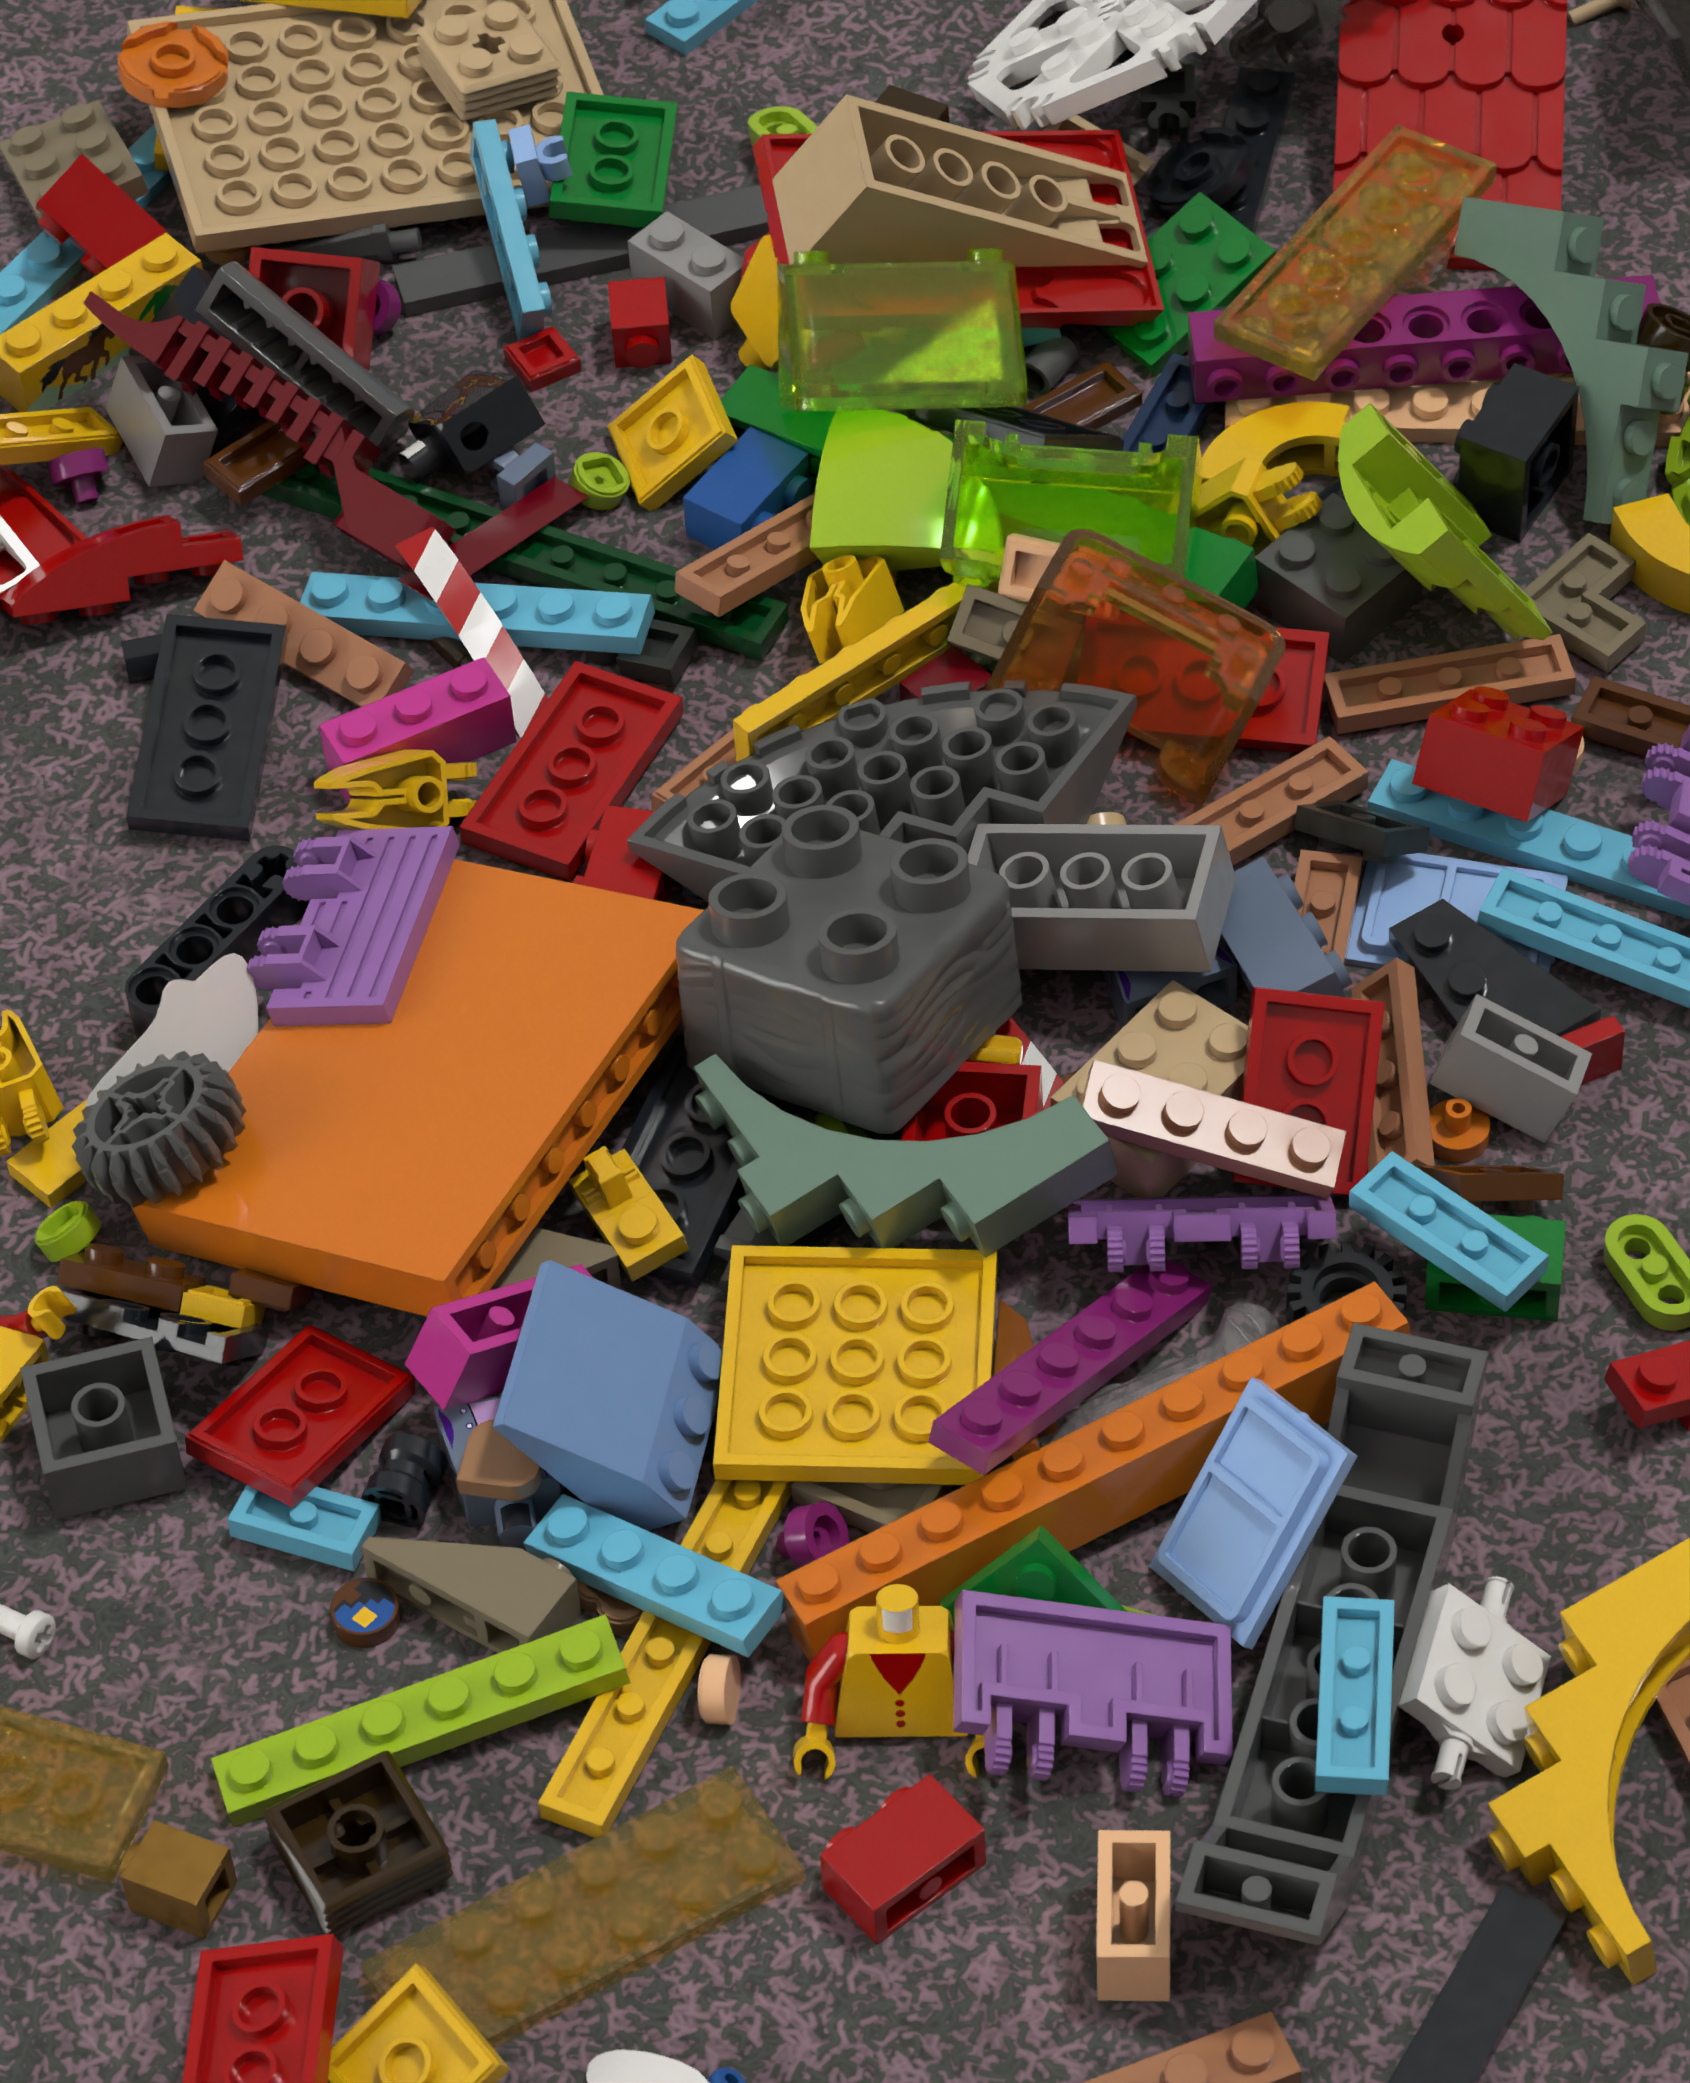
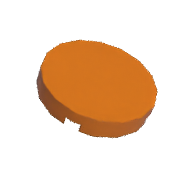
M160 22L144 26L126 37L121 45L122 51L118 54V79L126 92L141 102L158 107L185 108L204 103L219 94L228 81V51L219 37L200 26L192 25V31L178 29V22Z

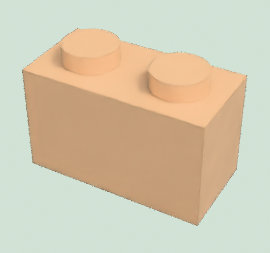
M1098 1830L1097 2001L1170 2002V1831Z

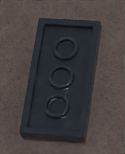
M173 614L166 615L126 816L129 830L242 841L251 840L288 640L286 625Z
M677 1035L622 1149L627 1151L652 1190H654L684 1234L689 1247L688 1251L645 1275L698 1288L714 1255L713 1248L719 1236L724 1234L738 1205V1200L744 1192V1188L737 1172L741 1166L727 1143L733 1137L724 1125L714 1130L698 1107L695 1096L703 1091L695 1071L687 1066L684 1037ZM753 1090L783 1111L786 1105L785 1101ZM588 1216L578 1238L607 1245Z

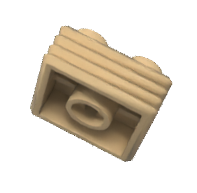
M496 1L489 4L486 9L462 16L445 15L440 17L436 23L417 29V33L420 35L417 37V42L420 45L416 49L420 54L416 58L459 118L464 121L560 93L557 87L560 84V80L557 77L561 75L558 70L561 67V63L514 2Z

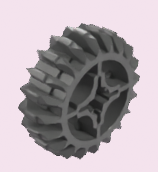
M182 1051L170 1060L161 1054L150 1065L143 1066L137 1063L132 1073L125 1077L116 1076L117 1082L108 1090H99L97 1092V1103L86 1106L82 1110L84 1120L79 1122L73 1129L77 1139L72 1145L77 1155L76 1161L82 1168L81 1172L91 1187H96L101 1196H108L114 1205L127 1201L132 1207H136L147 1199H150L154 1204H158L166 1194L175 1192L179 1196L182 1195L185 1186L194 1181L203 1182L202 1175L210 1168H219L223 1165L221 1160L222 1154L231 1152L237 1147L235 1137L240 1135L246 1128L242 1120L246 1109L241 1102L242 1096L237 1090L234 1081L226 1070H222L217 1061L210 1062L204 1053L191 1057L188 1053Z

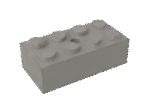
M978 824L968 853V862L970 864L999 874L1008 883L1018 969L1211 972L1236 880L1221 825Z

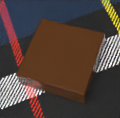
M245 1268L232 1273L228 1295L234 1299L243 1298L251 1300L252 1304L289 1312L310 1303L314 1288Z

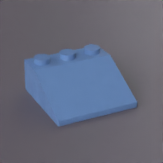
M552 1260L543 1262L539 1267L493 1428L584 1503L647 1531L685 1520L689 1512L719 1399L723 1348L687 1317Z

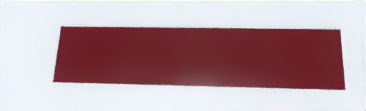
M553 477L450 545L449 548L460 561L468 575L471 576L589 496ZM413 570L398 580L430 601H434Z

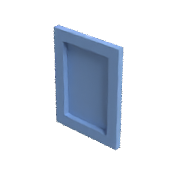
M1422 853L1401 855L1400 863L1379 864L1367 861L1357 900L1346 964L1380 969L1396 957L1403 961L1389 942V928L1441 899H1444L1477 922L1479 910L1502 867L1565 891L1569 875ZM1494 934L1548 973L1550 972V967L1555 962L1554 956Z
M1251 1377L1149 1567L1175 1588L1178 1594L1188 1599L1214 1623L1231 1625V1637L1243 1647L1253 1649L1284 1589L1287 1587L1353 1466L1357 1455L1312 1421L1307 1413L1298 1410L1262 1380Z

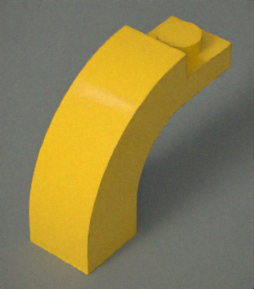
M1298 402L1270 407L1244 417L1225 429L1206 449L1193 475V489L1245 457L1262 462L1267 470L1280 465L1283 466L1286 463L1296 462L1304 475L1321 474L1339 477V441L1342 426L1350 420V406L1328 402Z
M1667 493L1613 507L1610 545L1636 560L1635 577L1632 581L1654 599L1669 607L1690 614V526L1681 516L1670 494Z

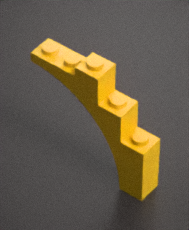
M1690 1538L1560 1612L1566 1640L1558 1645L1565 1662L1575 1675V1678L1524 1707L1530 1735L1524 1737L1523 1742L1531 1759L1541 1773L1488 1803L1494 1831L1487 1834V1839L1504 1869L1510 1872L1519 1867L1532 1887L1549 1879L1555 1893L1568 1912L1572 1913L1580 1908L1592 1925V1928L1587 1930L1586 1933L1603 1964L1608 1969L1618 1964L1633 1986L1658 1972L1652 1941L1636 1916L1619 1877L1614 1845L1615 1807L1621 1775L1632 1742L1648 1710L1664 1686L1690 1658Z

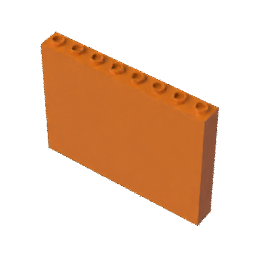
M454 859L392 1022L380 1024L274 1026L270 1018L228 1072L242 1096L241 1102L246 1109L242 1117L246 1128L240 1135L235 1137L237 1147L231 1152L222 1154L221 1160L223 1165L219 1168H210L202 1175L203 1182L194 1181L185 1186L182 1195L179 1196L177 1193L171 1192L166 1194L158 1204H154L150 1199H147L141 1205L132 1207L149 1243L168 1251L239 1269L248 1268L289 1282L426 1317L432 1307L490 1291L682 1021L676 941L683 929L704 910Z

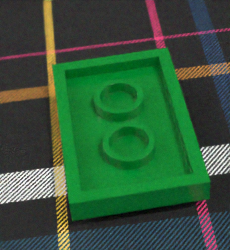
M567 91L560 136H563L572 176L564 180L552 182L549 218L645 228L664 214L677 119V102Z
M1199 192L1147 240L1164 311L1153 322L1140 321L1134 326H1093L1157 376L1163 371L1173 353L1183 355L1188 350V312L1232 309L1281 262L1275 249Z

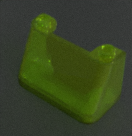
M1003 248L968 249V260H958L956 262L829 263V251L793 252L794 263H777L780 406L800 411L1027 406V376L1014 260L1003 259Z
M955 420L939 559L942 568L947 573L954 575L953 581L956 584L966 587L967 584H971L981 588L988 586L990 581H1000L1007 536L1015 533L1128 557L1129 564L1124 591H1134L1137 597L1145 600H1170L1172 593L1179 592L1185 588L1203 474V462L1198 436L1168 434L1167 446L1165 450L1159 453H1153L1151 443L1139 442L1138 452L1021 444L1019 434L1006 433V442L1003 443L1001 440L986 436V421Z

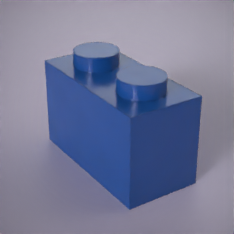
M750 426L738 439V442L683 497L686 536L708 547L717 549L812 495L813 483L810 480L809 453Z

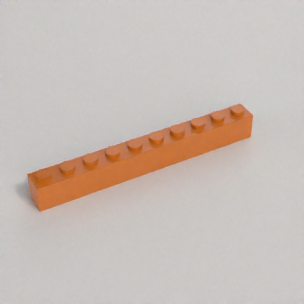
M1374 1281L1039 1448V1451H1033L775 1580L777 1588L782 1590L787 1604L784 1613L789 1630L809 1662H811L832 1634L846 1631L849 1612L857 1606H876L878 1592L888 1585L903 1584L912 1587L918 1594L919 1606H939L940 1600L1041 1525L1070 1552L1189 1492L1251 1377L1262 1380L1298 1410L1307 1413L1309 1418L1320 1426L1330 1421L1336 1391L1337 1374L1353 1323L1411 1335L1409 1322Z

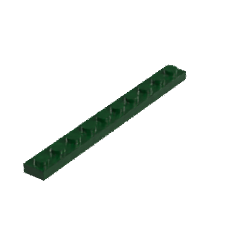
M309 463L261 494L333 519H337L342 511L336 474L331 479L320 472L318 464ZM374 468L369 470L371 478L453 527L457 532L448 546L502 512V510ZM548 525L483 567L484 569L539 587L650 594L655 609L654 620L695 628L697 639L759 660H763L789 621L787 603L759 594L722 616L717 617L675 592L676 571L680 570V568Z

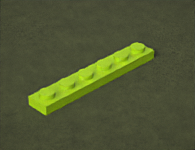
M605 1614L211 1758L227 1813L233 1826L236 1827L265 1817L264 1811L266 1808L382 1751L391 1752L399 1767H403L631 1682Z

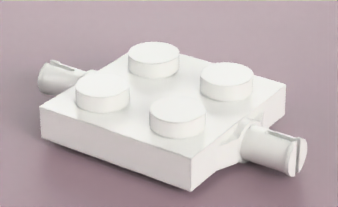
M1493 1576L1486 1579L1480 1605L1450 1583L1431 1591L1398 1707L1423 1723L1435 1740L1438 1741L1440 1751L1431 1775V1781L1434 1784L1439 1782L1438 1787L1446 1790H1454L1460 1787L1466 1759L1477 1761L1495 1775L1508 1777L1521 1771L1526 1752L1523 1738L1530 1735L1524 1707L1540 1698L1551 1656L1519 1634L1508 1624L1505 1617L1515 1587L1512 1583L1506 1584L1508 1580L1502 1577Z

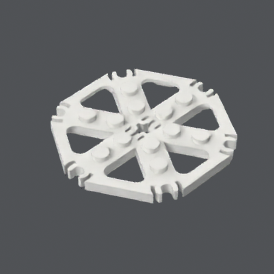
M1032 0L976 57L977 61L973 63L976 72L968 76L969 82L967 84L978 102L1014 130L1017 126L1021 130L1026 129L1035 119L1040 127H1045L1049 123L1054 125L1168 77L1164 70L1166 67L1170 71H1178L1182 68L1179 63L1181 58L1192 52H1197L1200 55L1205 53L1207 47L1204 41L1213 42L1215 45L1257 0H1215L1209 7L1193 15H1187L1185 12L1213 0ZM1069 10L1055 24L1038 31L1040 24L1056 11ZM1126 49L1135 54L1128 61L1106 70ZM1039 75L1033 82L1021 89H1009L1016 84Z

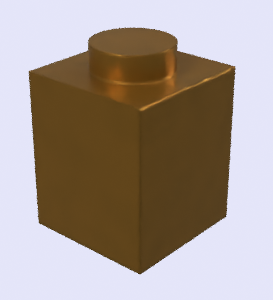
M156 1820L152 1822L141 1843L134 1842L128 1848L119 1872V1878L123 1884L131 1912L203 1939L207 1937L238 1883L229 1847Z

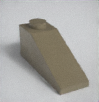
M368 1537L361 1546L367 1578H376L386 1582L394 1589L398 1599L497 1653L569 1628L582 1614L577 1579L570 1570L557 1560L552 1558H544L542 1560L521 1548Z

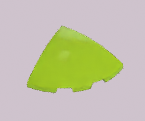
M863 407L836 409L822 451L812 512L810 549L823 565L842 555H854L857 560L879 556L885 559L889 571L976 564L1002 553L1003 537L1000 519L991 494L982 485L979 477L970 466L971 461L954 443L940 432L933 431L916 421L910 420L908 416L882 409Z

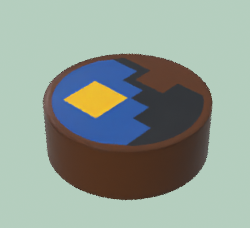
M358 1578L349 1581L337 1590L331 1601L330 1613L334 1630L343 1642L351 1646L368 1648L380 1645L389 1640L400 1625L401 1612L398 1597L394 1589L382 1580Z

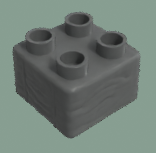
M815 805L796 811L783 823L782 837L748 870L742 874L730 876L712 888L708 896L709 906L683 929L677 938L676 961L678 963V980L680 982L679 994L681 998L687 1066L694 1070V1066L717 1054L750 1089L763 1092L785 1102L833 1116L837 1120L848 1122L873 1132L892 1134L900 1130L1022 1004L1021 979L1017 965L1014 922L1007 881L999 874L970 864L965 849L959 844L946 839H920L907 844L865 832L859 828L858 818L853 812L835 805Z

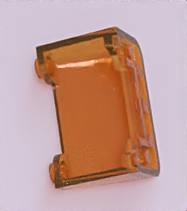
M1076 529L1070 531L1063 538L1039 580L984 690L1004 688L1005 680H1026L1028 690L1060 691L1063 683H1071L1136 695L1138 705L1127 728V732L1161 749L1156 760L1155 769L1158 777L1169 791L1176 795L1184 796L1202 806L1267 688L1285 652L1286 644L1281 633L1273 625L1100 533L1087 529Z

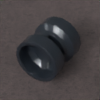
M392 1434L386 1439L379 1454L378 1463L381 1469L369 1477L361 1499L379 1504L382 1521L410 1528L417 1527L424 1522L432 1499L429 1490L440 1485L447 1469L448 1460L439 1447L427 1439L413 1434Z

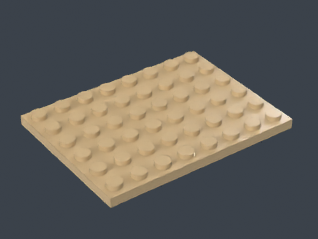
M422 0L408 18L267 3L127 21V36L144 26L160 22H178V29L192 31V25L200 26L219 37L228 51V81L219 94L204 103L185 108H163L149 104L196 253L333 236L383 223L392 228L486 215L470 157L473 122L496 119L501 141H510L509 129L530 124L537 146L538 143L548 137L560 136L567 91L604 95L566 0ZM496 1L514 2L561 63V67L558 68L561 75L557 77L560 80V84L557 86L560 93L464 121L459 118L416 58L420 54L416 49L420 45L417 42V37L420 36L417 33V29L436 23L440 17L445 15L462 16L484 10L489 4ZM515 166L514 174H510L513 188L522 187ZM546 180L550 197L553 181ZM526 200L527 209L549 207V202L528 207Z

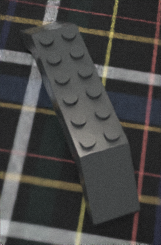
M1353 1323L1337 1374L1336 1391L1328 1433L1356 1454L1357 1458L1287 1587L1284 1589L1213 1825L1201 1841L1194 1840L1175 1901V1911L1320 1946L1350 1905L1381 1795L1315 1792L1323 1597L1395 1600L1390 1768L1406 1712L1398 1707L1430 1593L1442 1586L1451 1554L1488 1362L1487 1351Z

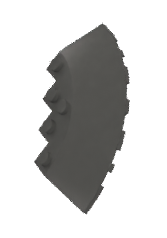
M1005 680L1004 688L971 691L969 682L949 683L921 688L922 697L902 700L886 705L871 698L841 707L836 719L812 726L803 731L795 723L754 742L755 753L731 766L724 761L719 762L706 771L707 782L693 790L686 797L679 793L673 795L655 810L627 839L629 850L708 902L709 893L717 883L748 870L782 837V825L785 820L796 811L810 806L835 805L846 808L856 815L859 821V828L862 831L907 844L920 839H946L962 846L967 855L978 824H1087L1138 705L1137 698L1133 694L1071 683H1063L1060 691L1028 690L1026 680Z

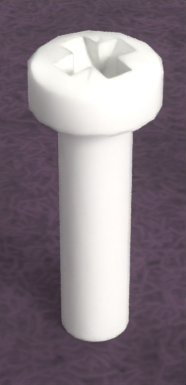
M0 1604V1634L15 1640L17 1653L32 1660L41 1657L54 1640L56 1631L54 1618L40 1610H34L26 1616Z

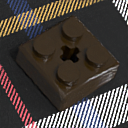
M382 1751L266 1808L264 1811L269 1837L325 1934H334L335 1936L453 1876L447 1845L389 1751ZM360 1840L362 1844L357 1847L348 1846L351 1842Z

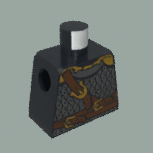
M472 371L409 420V429L417 441L399 453L398 459L407 475L417 483H420L435 471L467 475L546 424L517 375Z

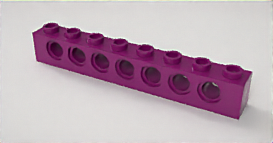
M1653 275L1606 278L1646 285L1642 314L1650 303H1660ZM1518 286L1188 312V358L1195 404L1503 379L1514 363L1546 375L1573 373L1562 344L1549 321L1533 300Z

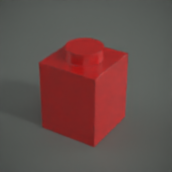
M665 277L609 281L608 294L615 368H647L657 364L672 363Z

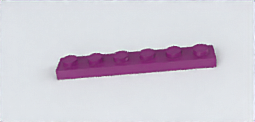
M1165 1259V1271H1150L1149 1265H1143L936 1418L932 1424L928 1443L982 1475L987 1474L1200 1312L1208 1303L1212 1285L1188 1272L1184 1266Z

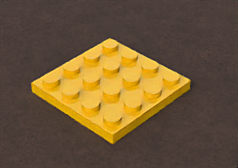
M732 1245L713 1460L715 1480L967 1485L985 1476L928 1443L933 1421L992 1378L997 1251L984 1257L979 1250Z

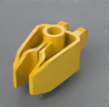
M1245 457L1191 490L1168 517L1185 520L1195 527L1226 538H1235L1245 545L1253 547L1256 556L1280 537L1286 529L1294 527L1301 522L1304 523L1306 520H1310L1311 517L1316 516L1324 503L1315 491L1305 492L1303 495L1299 494L1289 499L1285 498L1283 493L1296 487L1301 482V479L1304 478V473L1296 462L1286 463L1283 466L1280 465L1267 470L1262 462Z
M842 555L828 561L822 568L808 576L801 604V612L804 626L819 663H825L846 646L854 645L883 627L891 618L902 615L905 612L895 587V581L897 580L896 570L889 571L885 559L873 556L857 560L854 555Z
M403 749L337 767L314 781V788H346L351 796L372 797L351 798L349 805L345 809L316 813V820L330 826L349 830L448 826L449 818L467 816L477 800L455 798L448 802L447 779L450 781L469 780L470 777H476L477 762L446 764V761L434 750Z
M9 1009L2 1011V1028L0 1030V1157L11 1154V1136L28 1134L35 1145L49 1140L47 1123L53 1122L64 1108L21 1019Z

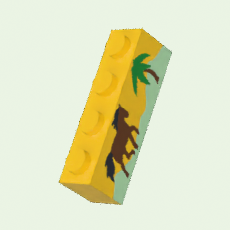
M165 233L0 335V396L19 412L44 411L117 366L121 356H130L128 351L131 347L107 328L84 305L83 302L90 291L125 316L138 321L151 322L193 266L202 269L201 260L169 234Z

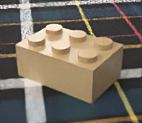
M1172 980L1050 1097V1104L1053 1106L1072 1095L1081 1104L1088 1072L1093 1060L1240 1101L1248 1026ZM1106 1136L1110 1141L1118 1175L1110 1179V1181L1137 1198L1163 1197L1198 1163Z

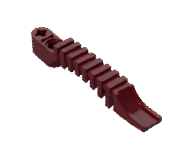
M90 291L83 302L84 305L121 340L150 363L164 371L165 376L175 382L179 381L183 391L194 396L201 385L208 387L210 395L220 401L223 400L226 394L229 396L234 395L236 404L248 410L250 406L258 408L261 417L271 423L273 421L281 424L282 431L286 433L285 436L296 442H301L302 450L307 452L304 459L315 465L318 464L320 472L331 479L336 474L342 511L333 526L408 573L413 569L398 551L396 544L430 527H434L446 544L449 545L457 532L453 527L370 477L369 470L382 450L361 434L345 418L333 411L331 412L321 402L311 396L309 397L299 387L286 381L277 372L264 366L255 357L239 349L234 343L218 335L213 329L199 320L193 325L182 316L177 315L160 322L138 321L125 316Z

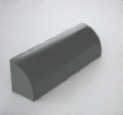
M237 261L229 262L218 269L195 309L197 313L240 349L255 357L264 366L277 372L286 381L299 387L309 397L311 396L321 402L331 412L333 411L345 418L381 450H384L406 435L409 430L408 422L415 416V410Z

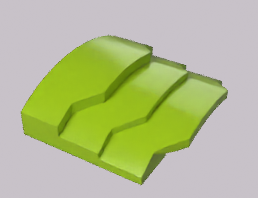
M1371 403L1367 404L1342 426L1338 464L1341 487L1346 502L1359 524L1428 590L1432 591L1436 586L1448 588L1476 615L1482 610L1486 612L1516 641H1520L1524 637L1545 640L1553 633L1533 600L1479 548L1492 534L1473 504Z

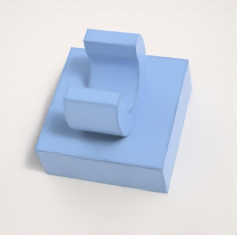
M530 124L509 129L508 133L515 166L528 207L549 202L550 197L546 180L560 181L572 176L563 136L548 137L536 146Z

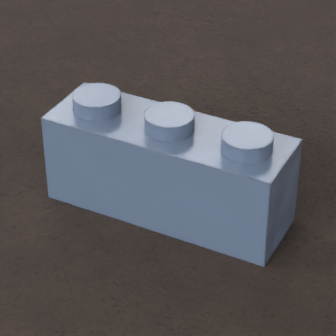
M1264 856L1234 871L1236 880L1219 941L1237 963L1238 973L1250 993L1252 994L1253 988L1262 987L1346 997L1343 989L1352 985V980L1335 950L1326 955L1321 950L1328 946V942L1312 912L1310 911L1302 916L1298 913L1297 910L1303 908L1304 904L1289 875L1286 873L1277 878Z

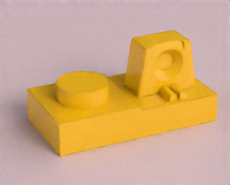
M603 1146L583 1158L586 1170L569 1179V1185L574 1196L607 1245L614 1248L618 1255L619 1263L632 1282L689 1250L684 1234L625 1149L610 1155L607 1147Z

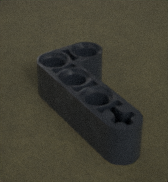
M268 846L254 853L131 974L126 981L125 994L133 1029L138 1038L144 1034L155 1019L162 991L168 982L177 979L195 981L221 957L232 953L242 956L246 963L249 964L251 958L253 959L255 955L260 956L261 954L258 951L257 942L262 930L265 931L266 927L272 928V926L274 928L292 926L303 916L309 900L305 902L304 900L298 901L296 898L292 899V896L286 894V890H283L284 885H282L287 869L290 870L291 866L297 867L298 865L294 862L295 858L293 855L295 851L285 846Z

